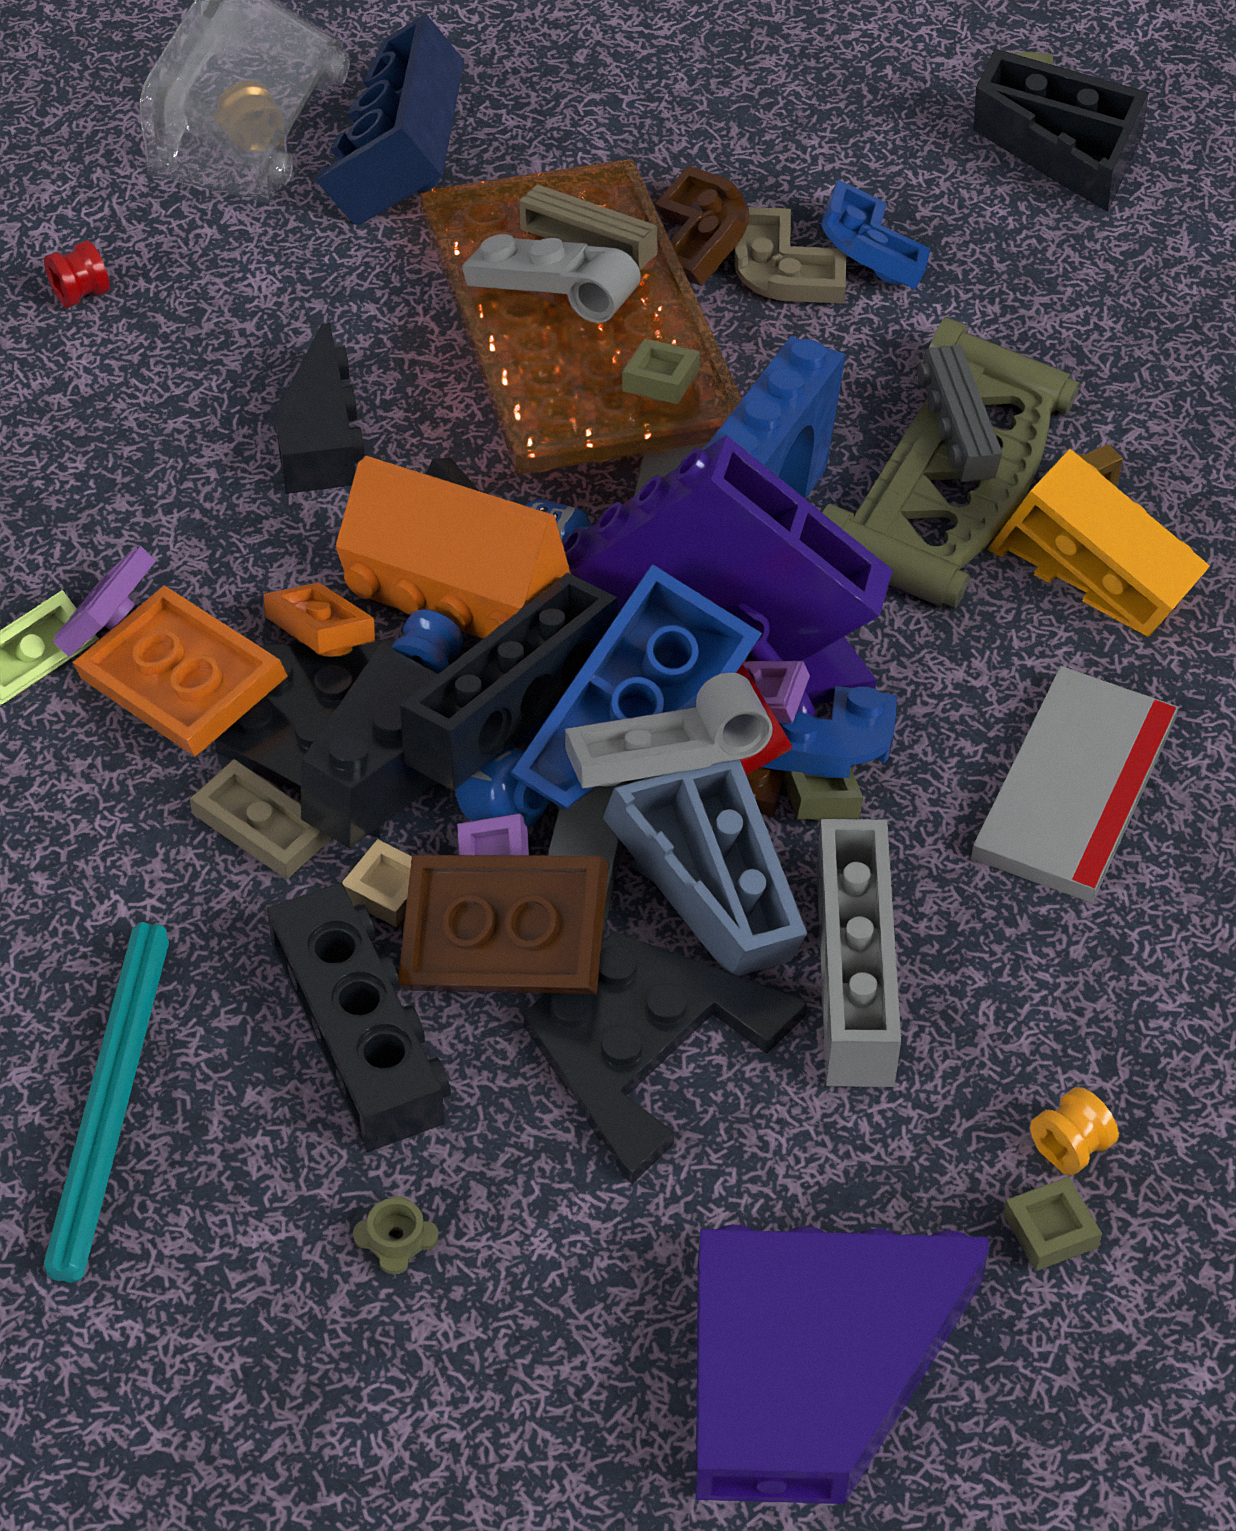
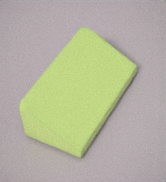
M63 590L0 630V706L99 640L95 634L69 657L53 643L56 639L54 637L55 634L76 610V607Z

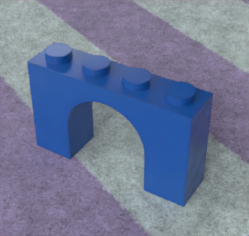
M790 336L704 449L727 435L806 499L827 467L846 354L826 348L815 340H801Z

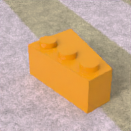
M1071 449L1033 487L987 549L1000 557H1003L1007 551H1010L1038 566L1034 571V575L1048 583H1051L1055 577H1058L1086 592L1083 596V602L1147 637L1155 631L1210 567L1209 564L1194 553L1190 546L1176 538L1151 517L1141 505L1132 501L1102 476L1093 465L1084 461Z

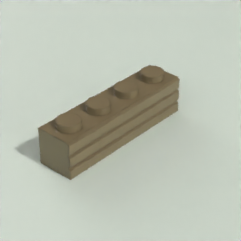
M538 184L519 200L520 230L530 232L544 238H558L562 242L587 243V246L616 248L631 256L639 270L657 255V226L649 222Z

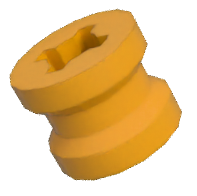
M1075 1087L1060 1098L1057 1110L1046 1109L1032 1119L1030 1124L1031 1136L1037 1149L1062 1173L1072 1176L1088 1165L1092 1152L1108 1150L1118 1141L1119 1137L1117 1123L1106 1105L1094 1093L1081 1087Z

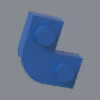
M837 180L828 198L821 222L826 236L843 253L873 269L874 273L883 281L892 285L904 284L912 289H916L925 273L930 248L881 225L887 205L886 202L841 180Z
M835 686L831 720L815 718L807 713L796 712L792 724L779 723L793 749L764 765L763 768L789 772L795 771L830 778H849L851 765L865 763L874 759L885 763L890 756L894 736L897 695L881 693L871 687L848 688Z

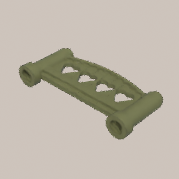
M945 317L941 321L929 348L951 347L952 345L961 344L983 404H1013L1022 410L1021 414L1013 416L1011 422L1012 429L1003 431L993 427L1003 453L996 478L973 480L978 488L968 492L967 500L969 504L964 507H956L946 501L930 480L959 479L955 467L952 468L949 464L948 447L945 440H941L939 437L938 420L935 412H930L926 399L855 516L852 512L831 503L822 512L893 570L889 582L890 586L942 608L945 604L956 608L960 603L970 578L969 574L960 571V569L966 566L990 544L1024 500L1042 460L1051 413L1055 414L1056 411L1067 415L1080 386V382L1071 379L1070 373L969 334L968 325L949 317ZM943 517L950 519L956 527L945 531L944 539L946 543L944 545L931 546L924 542L907 519Z

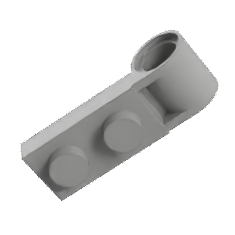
M507 234L489 236L462 265L467 286L567 294L575 312L585 320L593 323L608 321L638 287L641 278L640 270L633 258L616 248L587 246V243L562 242L558 238H545L541 240L517 239Z
M722 673L709 679L700 688L695 708L565 729V748L582 788L614 786L624 781L711 767V764L751 757L768 744L772 736V723L749 680L737 673Z

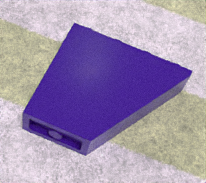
M727 435L704 450L695 448L682 460L678 468L663 478L660 475L652 477L641 488L638 495L624 504L620 502L612 504L603 513L599 521L586 530L582 528L575 529L562 543L571 575L616 596L618 610H622L652 564L745 623L748 621V616L738 608V605L741 603L748 604L768 620L770 629L766 640L782 661H803L879 617L893 571Z
M726 1225L718 1229H700L697 1282L696 1500L845 1504L982 1284L989 1252L988 1237H971L958 1231H940L932 1235H899L886 1229H869L861 1233H827L814 1227H797L789 1231H755L743 1225Z

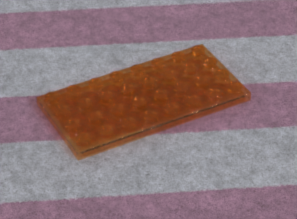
M633 159L435 188L420 194L421 211L516 474L545 472L553 468L589 462H604L612 458L648 452L657 453L672 448L710 442L742 400ZM537 184L657 226V255L640 270L641 278L638 287L615 314L603 323H593L579 316L572 308L567 294L467 286L462 265L489 236L507 234L517 239H545L542 236L520 230L519 200L526 196ZM644 338L700 351V371L679 404L655 401L645 396L622 391V371Z

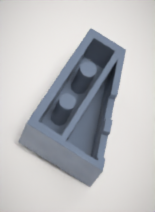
M740 759L711 764V767L660 775L613 789L603 816L604 821L724 971L742 976L792 961L805 939L807 931Z

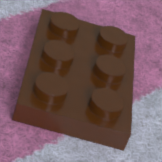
M412 855L398 977L400 986L408 991L597 994L609 863L601 856Z

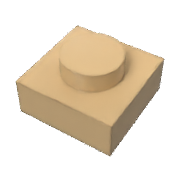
M377 839L342 882L353 905L363 903L369 914L397 928L405 918L412 856Z

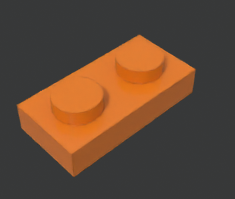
M319 582L264 594L265 617L319 655L329 657L342 656L350 653L352 646L375 641L374 618Z

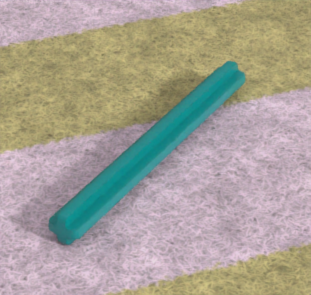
M140 922L132 928L44 1260L47 1277L54 1281L77 1283L84 1277L169 945L167 930L160 924L150 925Z

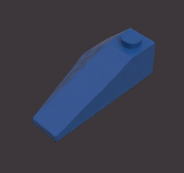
M652 564L512 770L511 776L565 811L598 786L581 787L566 752L565 729L695 708L697 694L704 683L722 673H737L762 633Z

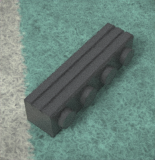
M961 344L952 345L951 347L927 348L923 362L918 365V380L920 385L925 386L928 394L930 412H935L938 420V434L941 440H945L948 447L950 466L952 468L955 467L960 482L996 478L1003 453Z

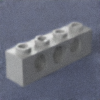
M821 819L816 875L826 1086L894 1087L901 1047V1029L887 820Z

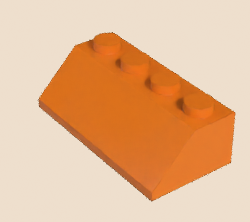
M365 456L358 462L336 542V549L344 570L345 582L357 596L400 609L409 615L417 610H431L441 613L451 619L461 631L484 639L566 573L571 574L555 515L369 456Z

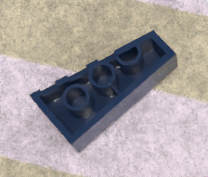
M426 13L383 40L363 81L367 89L357 100L353 101L348 111V116L354 123L348 135L344 132L337 135L330 148L337 158L331 166L327 164L321 167L315 179L354 225H361L415 192L419 194L428 192L443 177L464 59Z

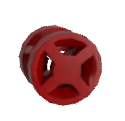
M89 240L75 244L73 251L65 255L54 252L44 257V266L53 292L66 309L79 304L81 297L90 293L99 296L110 291L109 277L103 260Z

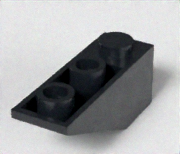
M330 323L321 324L275 412L279 456L286 494L352 486L355 476L354 463H358L365 457L361 427H349V421L357 420L353 386L342 387L341 384L342 380H349L345 345L334 346Z

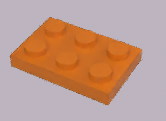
M165 585L73 661L82 680L194 757L288 677L280 659Z

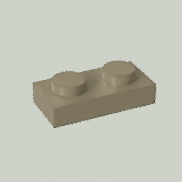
M235 759L190 798L191 811L194 816L285 879H289L331 840L330 836L301 820V804Z

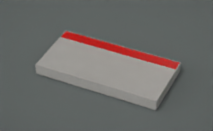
M1060 666L974 842L971 859L1093 903L1172 729L1178 706Z

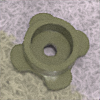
M394 1196L377 1203L369 1212L367 1220L358 1222L353 1231L355 1244L360 1248L370 1249L380 1259V1268L388 1274H400L406 1271L411 1258L421 1250L433 1249L439 1239L437 1226L432 1222L423 1221L420 1209L409 1199L402 1196ZM393 1231H400L403 1234L399 1239H392L389 1235Z

